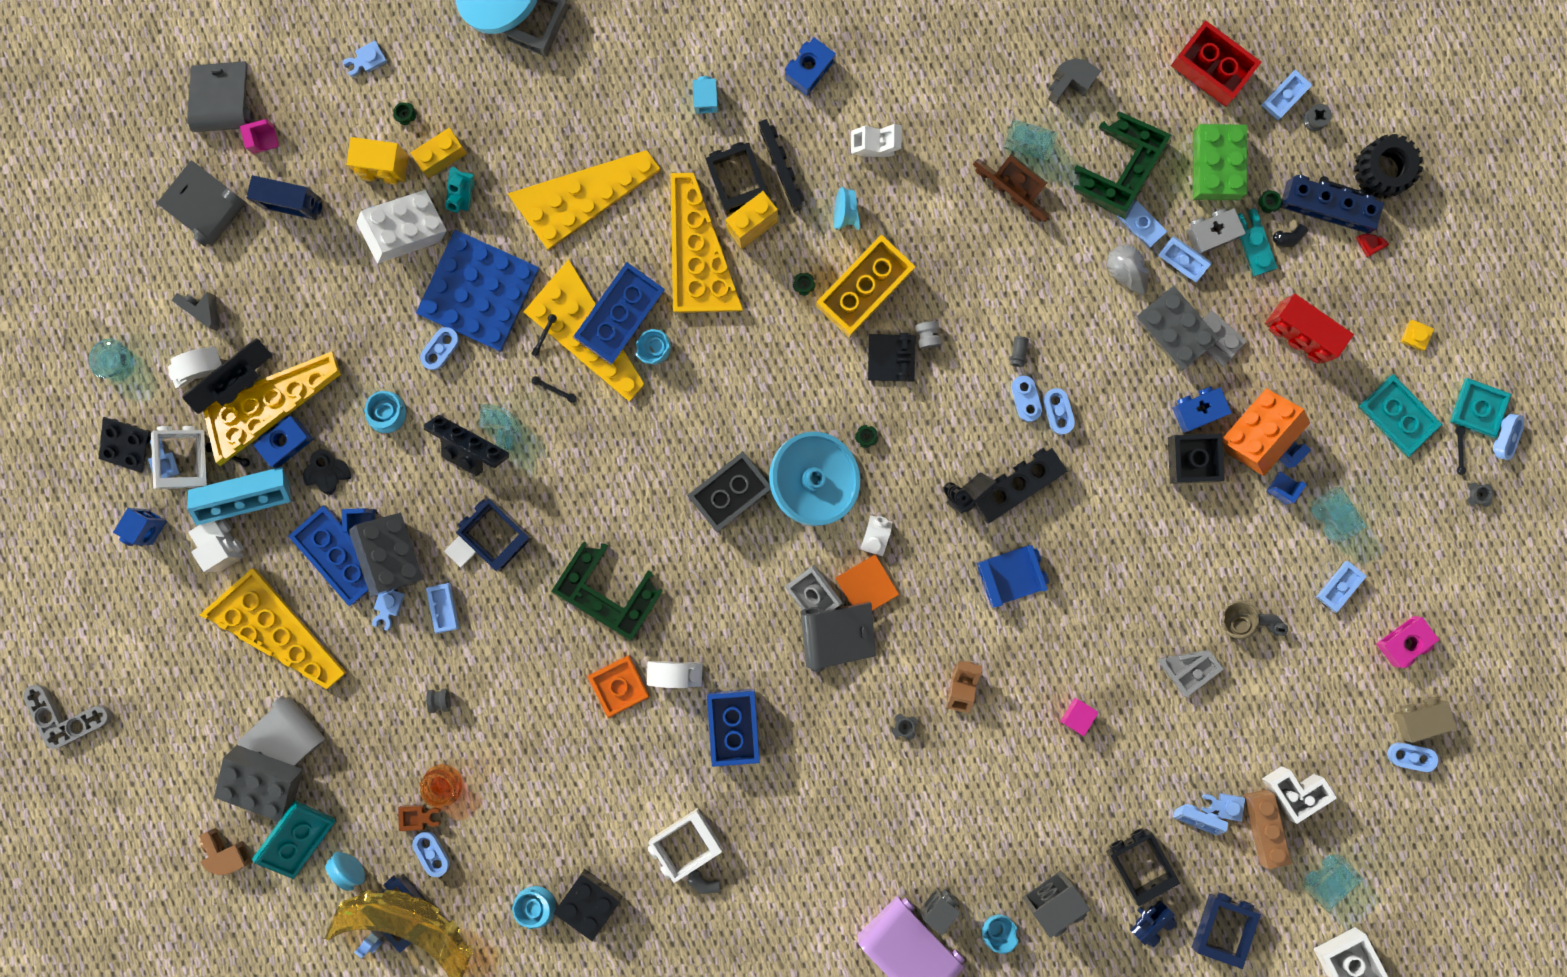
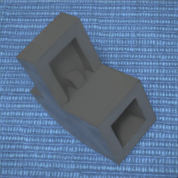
M1070 59L1063 62L1054 73V76L1057 78L1048 89L1051 92L1048 99L1056 104L1068 86L1084 96L1101 71L1082 59Z

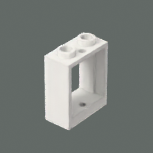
M159 426L157 431L151 432L153 489L207 486L204 430H198L197 426H183L182 430H173L172 426ZM195 438L197 477L161 478L159 439Z
M698 808L650 838L648 842L650 854L654 859H659L663 865L661 867L662 873L666 879L671 878L673 883L723 851L722 845ZM691 821L709 850L677 870L659 841Z

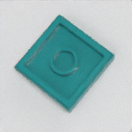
M1465 378L1450 423L1492 438H1497L1512 394Z

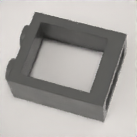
M542 0L556 6L542 40L516 28L502 32L504 39L547 57L569 9L566 0Z

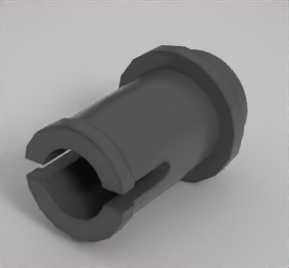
M1022 336L1014 337L1012 356H1009L1010 365L1024 367V363H1027L1028 338Z

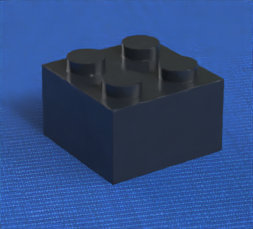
M1222 433L1174 435L1168 437L1170 484L1225 481Z
M584 869L553 914L593 941L623 896Z

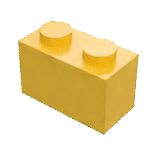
M450 127L410 152L422 172L428 178H431L467 154Z

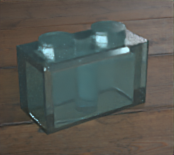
M1013 119L1008 128L1003 149L1047 161L1052 154L1058 132Z
M1334 487L1310 502L1313 506L1311 508L1313 515L1318 520L1321 519L1325 526L1324 532L1330 540H1334V542H1343L1366 528V525L1342 487Z
M1338 854L1327 856L1322 861L1323 866L1317 871L1310 872L1302 884V887L1328 912L1363 880L1347 860Z

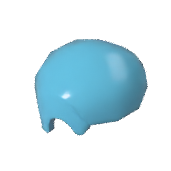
M656 329L643 332L636 341V356L646 364L656 365L664 362L669 357L671 351L669 337L661 330Z
M996 914L988 917L982 927V939L990 950L1006 954L1012 952L1018 945L1019 940L1016 936L1018 928L1008 916Z

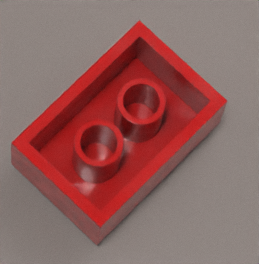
M1205 20L1170 66L1226 107L1236 97L1262 62Z
M1293 294L1280 301L1265 322V325L1270 327L1268 330L1278 337L1283 336L1289 340L1288 344L1296 350L1302 349L1308 354L1307 357L1317 364H1323L1338 358L1354 336L1352 332L1297 294Z

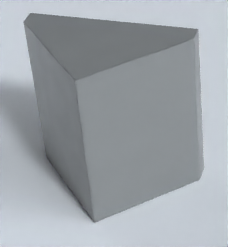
M812 565L785 586L802 610L819 607L828 611L834 610L842 604V601L815 565Z

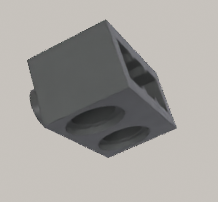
M936 888L920 908V913L923 921L943 936L961 912L957 906L956 897L947 889L941 891Z

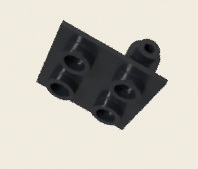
M900 333V335L869 334L868 381L914 382L915 335H909V333Z
M103 417L98 459L142 473L146 446L151 441V431L140 429L138 426H132L129 423L119 422L117 419Z
M980 472L963 488L953 482H948L943 487L945 495L949 498L946 504L961 514L973 509L975 502L981 497L991 493L997 481Z

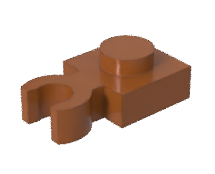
M424 805L398 807L399 831L424 830L425 823L431 827L440 825L441 821H434L432 819V813H439L441 808L434 807L424 812Z

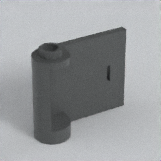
M246 61L191 66L187 120L192 132L240 129V126L254 122L253 111L245 103Z
M192 160L157 202L164 210L191 229L195 234L193 238L204 247L207 244L213 246L247 203Z
M871 602L828 611L819 607L806 608L800 611L805 664L811 671L818 672L824 670L825 667L876 656Z

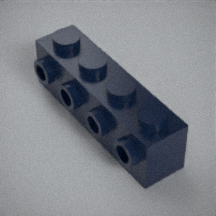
M1296 175L1286 183L1280 208L1369 234L1378 227L1384 202L1377 201V198L1371 195H1357L1351 189H1337L1332 187L1330 183H1317L1310 181V178L1307 176Z

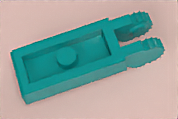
M1253 208L1248 211L1249 219L1253 226L1251 229H1247L1244 215L1242 213L1237 215L1246 233L1240 237L1252 275L1255 277L1276 270L1277 265L1263 225H1261V219L1257 210Z

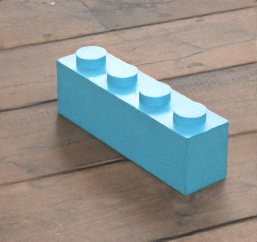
M283 467L190 489L188 490L187 510L197 526L291 502L290 483Z

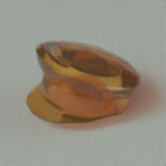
M439 764L433 766L425 773L420 782L421 797L431 807L443 808L452 805L462 791V779L459 772L449 765Z

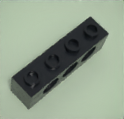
M1043 447L1032 455L1034 457L1032 461L1026 463L1024 460L1013 467L1015 472L1009 476H1006L1004 473L995 479L997 484L993 486L991 493L975 502V507L986 524L991 523L1068 472L1053 448L1046 451ZM1034 465H1039L1043 470L1040 478L1032 474V467ZM1014 478H1020L1023 481V488L1020 491L1015 490L1012 486ZM996 490L1001 491L1004 495V500L1000 504L994 502L992 497Z

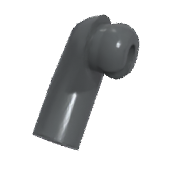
M698 870L688 874L689 879H687L689 886L698 893H720L719 880L704 881Z

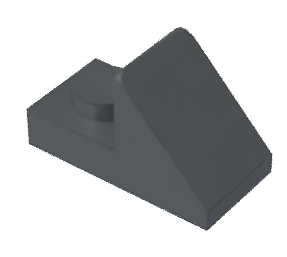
M206 292L202 299L198 301L189 294L183 296L176 293L171 300L208 328L216 331L220 328L215 295Z

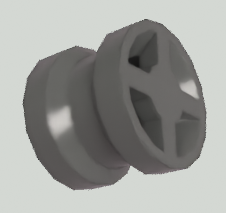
M1316 104L1311 107L1303 117L1305 127L1310 131L1321 130L1332 118L1330 108L1325 104Z
M443 688L437 692L434 689L427 691L426 702L429 713H436L437 710H442L443 712L450 711L451 701L448 688Z

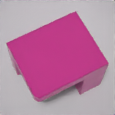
M268 119L240 126L245 148L252 154L279 147L275 127Z
M1074 698L1060 722L1085 736L1098 715V711L1081 700Z

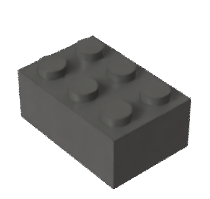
M1175 286L1170 287L1134 318L1179 371L1188 367L1220 340Z
M742 451L687 496L713 529L719 533L768 494L771 488L770 484Z
M401 512L360 523L349 529L370 597L413 585L423 580Z
M236 745L223 758L214 798L279 822L296 799L303 769Z
M1061 870L1022 897L1049 938L1062 935L1067 930L1066 927L1073 922H1080L1087 916V912L1090 911V908L1074 885Z

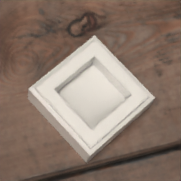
M460 536L444 551L460 568L476 554Z

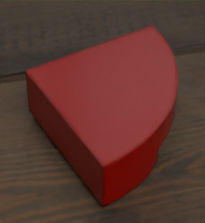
M1365 233L1355 237L1366 257L1389 245L1384 238L1373 234Z

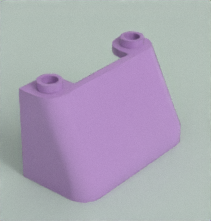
M897 895L857 935L860 947L888 977H958L965 968L963 956L956 949L953 952L950 949H946L915 916L913 912L915 907L906 897L902 900Z

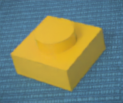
M1410 320L1401 342L1424 351L1434 328L1415 320Z

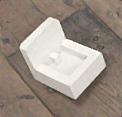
M870 516L860 550L883 556L891 533L892 522L881 516Z

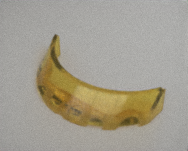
M371 890L362 891L358 896L343 900L338 905L324 938L329 941L341 933L354 930H375L393 934L412 942L426 951L442 966L449 977H464L473 953L471 946H467L459 934L460 928L453 920L448 922L439 914L440 909L420 898H414L407 893L393 890H385L384 893H372Z

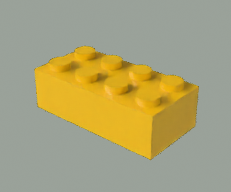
M881 234L816 302V307L850 338L913 273L916 266Z

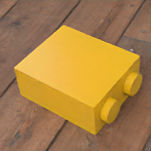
M762 191L725 219L727 232L742 250L778 222V209L765 192Z

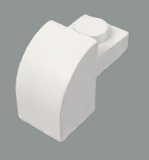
M893 124L882 129L863 126L851 131V154L865 157L894 156L896 150L901 149L902 125Z
M216 347L191 350L170 359L172 364L168 366L175 388H181L194 379L207 377L222 364Z
M648 661L647 685L665 688L702 687L703 663Z

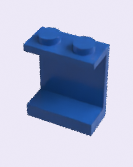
M1028 545L976 563L992 608L1002 606L1003 603L1039 591L1048 590L1046 584H1049L1046 572L1040 569L1038 562H1041V556L1037 548L1034 549L1033 545Z

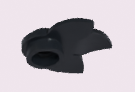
M324 449L317 450L311 455L310 464L303 472L306 486L316 483L318 488L327 495L334 493L338 480H348L351 478L348 465L343 460L335 459L331 452ZM318 458L325 459L326 464L320 465Z

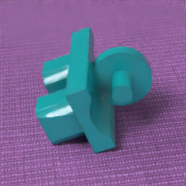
M455 167L450 168L445 204L447 210L458 213L460 210L468 212L471 205L472 190L475 185L473 174L460 172Z

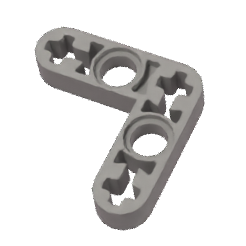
M39 684L29 686L23 696L44 743L52 749L63 747L107 725L112 716L109 708L100 705L92 707L63 722L50 692L45 686ZM39 691L41 695L38 699H33L32 696L35 692ZM42 703H46L47 706L39 707L37 709L36 706H39ZM45 710L50 711L52 714V719L49 723L44 722L42 719V713ZM97 713H103V717L100 718L101 721L89 722L88 719L95 717ZM76 720L83 724L81 733H76L73 730V724ZM66 731L67 735L59 738L58 741L52 740L55 734Z

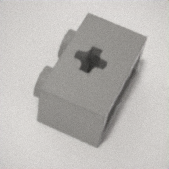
M1223 208L1212 213L1213 217L1205 220L1202 217L1191 222L1192 226L1186 233L1195 251L1199 254H1204L1239 239L1246 234L1235 208L1228 211ZM1211 228H1217L1219 232L1212 233Z

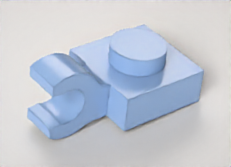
M159 439L161 478L180 475L173 452L165 453L162 440ZM149 458L148 461L153 473L152 458Z

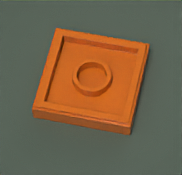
M875 554L835 578L850 605L871 602L872 611L899 595Z
M630 655L587 676L607 718L650 697Z

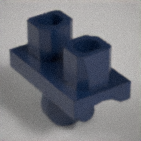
M1161 900L1154 906L1151 905L1146 912L1139 907L1137 911L1142 916L1136 921V924L1130 931L1144 945L1148 944L1151 947H1155L1161 939L1157 933L1163 927L1169 931L1177 925L1174 919L1175 914Z

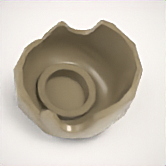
M1244 601L1231 602L1223 610V629L1232 638L1239 640L1250 638L1259 626L1257 610L1250 603Z

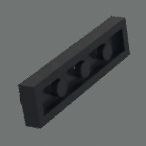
M767 119L758 122L760 133L794 213L802 209V202L805 201L800 188H795L793 183L796 180L791 167L787 168L784 161L787 159L783 146L778 147L775 140L778 138L775 126L773 124L769 125Z

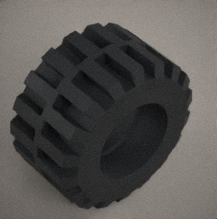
M1391 134L1389 137L1384 135L1379 139L1377 138L1366 146L1355 160L1358 164L1354 166V171L1359 172L1355 179L1362 182L1359 187L1361 189L1366 187L1368 195L1375 193L1374 197L1381 198L1384 196V199L1396 196L1413 186V183L1418 181L1420 177L1418 174L1423 170V167L1419 166L1423 162V157L1418 156L1421 151L1419 147L1417 149L1413 147L1415 143L1412 140L1407 142V137L1402 135L1398 138L1397 134ZM1381 156H1388L1394 160L1398 169L1396 177H1390L1381 170L1379 163Z

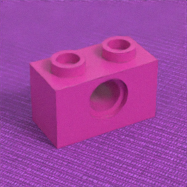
M1413 616L1377 642L1376 645L1393 667L1407 668L1416 661L1415 658L1417 656L1430 652L1434 648V644L1439 641V638L1423 617ZM1408 638L1412 641L1410 649H1407L1405 646Z

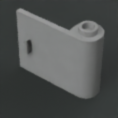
M281 696L272 703L274 708L238 741V744L295 766L306 755L324 743L326 739L290 696L287 698Z

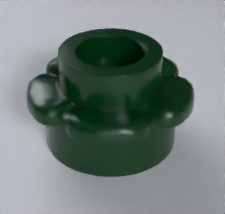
M404 102L397 104L394 108V119L397 122L399 121L401 125H409L416 118L414 106Z
M1267 190L1259 197L1258 204L1265 213L1276 212L1281 207L1282 199L1276 191Z
M799 273L795 276L793 289L796 292L805 296L809 292L814 291L816 283L813 281L814 277L811 274Z
M863 425L859 427L858 432L855 434L856 442L860 443V446L863 448L875 445L878 441L877 430L873 426ZM866 434L869 435L868 439L864 437Z

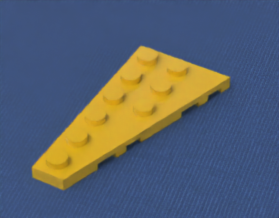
M645 150L507 194L549 251L657 174L661 169L649 152Z
M671 173L673 313L743 312L694 173Z
M568 259L523 312L543 329H545L548 323V316L550 314L556 315L557 321L552 323L548 333L625 399L631 402L645 384L625 351L622 349L613 364L610 365L573 339V336L596 303Z
M331 351L256 381L252 387L239 392L237 398L229 404L221 406L216 400L203 412L215 462L219 466L223 465L339 377L341 373L335 354Z
M251 568L199 614V616L233 633L239 639L268 656L281 661L287 667L302 673L303 676L325 689L331 688L347 673L256 568Z

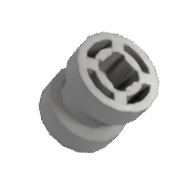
M939 321L924 322L916 325V331L921 338L918 341L919 349L942 345V338L938 336V330L940 329Z

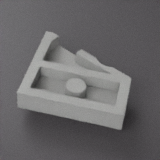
M1210 650L1159 658L1157 660L1168 677L1186 698L1224 670Z

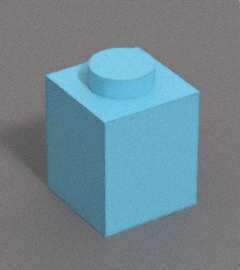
M709 76L698 77V80H693L695 114L718 112L716 78L711 79Z

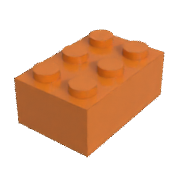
M1266 388L1222 438L1223 447L1228 455L1265 476L1308 427L1310 421L1303 408Z

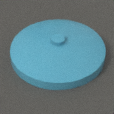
M456 0V5L461 17L472 28L486 34H498L508 31L524 21L532 12L538 0Z
M805 432L794 436L782 444L775 453L771 463L769 480L772 495L780 509L796 522L808 526H822L833 523L844 517L857 500L860 489V473L857 462L848 447L832 435L823 432Z

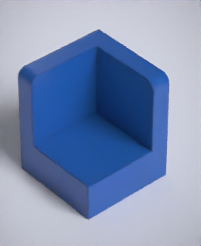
M1294 441L1279 460L1287 468L1296 467L1311 449L1305 443L1298 445Z
M1278 472L1266 492L1284 504H1294L1307 484L1303 481L1296 482L1284 473Z
M342 509L343 533H349V529L357 524L375 520V509Z

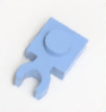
M376 41L356 50L357 58H347L343 61L345 67L351 64L355 66L352 71L348 72L351 77L358 76L363 68L369 73L388 63Z
M393 590L378 595L374 609L380 611V613L373 619L372 626L377 627L379 621L383 619L386 622L384 630H389L392 626L390 617L391 615L398 616L405 593Z
M1220 793L1219 800H1217L1210 794H1203L1202 797L1204 799H1210L1211 805L1207 808L1201 807L1202 811L1212 813L1217 810V815L1223 819L1242 822L1245 804L1244 797Z
M376 928L354 953L361 959L369 952L374 954L383 943L380 940L383 934Z

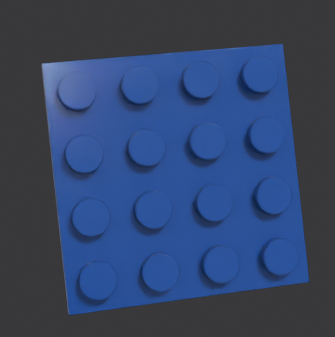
M454 230L416 314L502 352L540 268L458 230Z

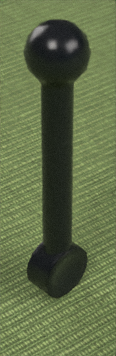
M1326 176L1319 179V182L1330 183L1332 187L1338 189H1351L1357 195L1363 196L1367 193L1364 189L1357 190L1329 181Z
M550 314L548 316V323L531 353L533 356H537L552 323L557 321L556 315Z
M534 376L531 380L532 384H539L567 398L571 403L576 401L575 394H568L541 381L538 376Z
M1462 426L1455 429V433L1458 435L1459 467L1456 471L1459 475H1464L1467 471L1464 467L1463 435L1466 430Z
M211 443L205 445L206 452H213ZM237 456L230 458L239 462L243 467L250 465V461L247 458L241 459Z

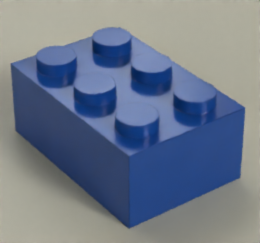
M755 689L708 692L707 706L712 767L760 763Z

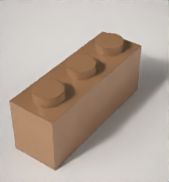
M1265 789L1243 794L1260 865L1268 870L1290 865V855L1275 793Z

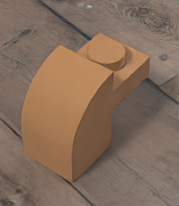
M959 661L954 666L947 698V709L970 713L975 701L976 685L982 673V666L969 661Z
M216 828L199 835L200 846L208 855V858L200 862L210 873L227 875L252 863L243 841L225 849Z

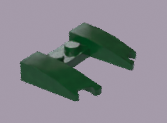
M1119 111L1117 112L1118 121L1110 126L1104 121L1100 124L1099 129L1136 150L1117 183L1076 165L1074 174L1079 175V185H1074V191L1096 205L1126 220L1151 172L1169 147L1172 134Z
M583 542L551 592L632 642L663 590L659 589L656 591L650 581L653 574L648 570L624 608L585 585L609 546L601 543L600 549L586 548V542Z

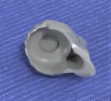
M1131 245L1117 246L1110 251L1107 258V267L1110 275L1116 278L1117 281L1127 285L1130 290L1144 295L1148 288L1149 271L1145 268L1143 255Z

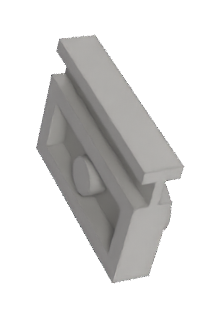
M1211 310L1203 320L1220 340L1209 348L1206 353L1224 367L1247 341Z

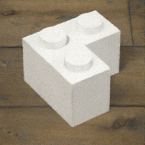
M225 519L201 524L188 532L198 547L191 553L203 572H222L245 557L241 552L243 550L242 544L236 538L233 539L229 532L231 527Z
M1281 766L1262 778L1268 790L1275 793L1276 802L1286 818L1296 824L1337 799L1326 780L1316 774L1299 783L1291 770Z

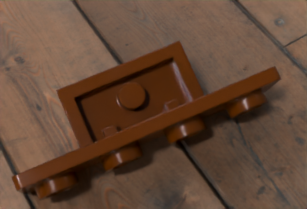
M1011 154L997 172L981 159H977L973 163L977 174L985 179L987 177L995 182L993 186L1002 193L1005 191L1012 196L1011 200L1020 207L1025 206L1031 211L1030 215L1039 222L1041 220L1046 222L1051 217L1047 211L1034 202L1048 182Z

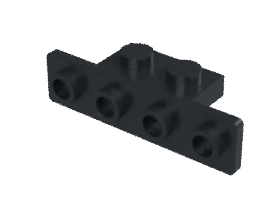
M255 338L182 396L183 400L197 414H200L216 400L221 406L233 402L239 392L252 387L256 383V379L260 376L255 369L272 357V354L258 338Z
M437 415L423 425L425 431L440 438L441 457L475 476L483 472V463L496 468L509 458V452L441 415Z

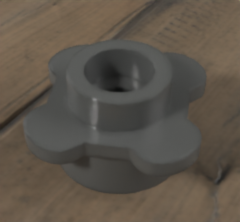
M1474 482L1468 486L1470 497L1467 499V502L1470 505L1481 504L1483 507L1491 505L1493 489L1490 484L1478 485Z
M897 714L895 716V728L892 729L893 735L895 737H906L909 740L913 739L918 720L914 716L909 718L904 717L902 714Z

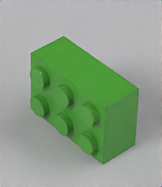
M1200 124L1193 131V200L1239 201L1247 195V125Z

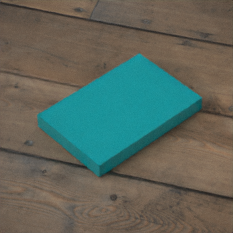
M1394 374L1390 375L1358 406L1406 457H1410L1443 425Z
M294 800L252 858L253 863L295 879L334 825L335 819Z

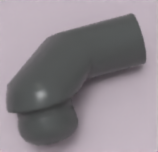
M1258 614L1259 626H1266L1276 636L1287 634L1288 626L1277 615Z

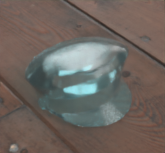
M112 338L101 340L91 349L89 355L90 369L99 378L122 381L128 378L134 370L133 357L129 353L128 348L123 346L118 340Z

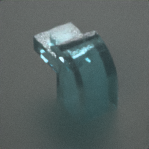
M481 404L479 428L497 430L495 445L507 452L512 450L513 436H510V432L520 433L517 418L503 407Z

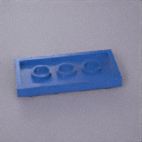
M626 262L577 330L573 339L612 365L665 289Z
M326 505L319 508L288 536L349 607L353 606L369 592L350 533H343L342 523Z

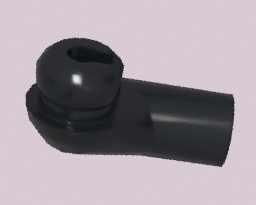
M1299 224L1292 233L1277 231L1273 235V241L1280 247H1294L1306 235L1308 229L1304 225Z

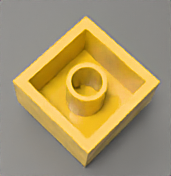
M350 137L346 165L354 171V174L360 176L361 180L374 182L375 179H383V182L386 184L397 185V182H405L409 155L398 143Z

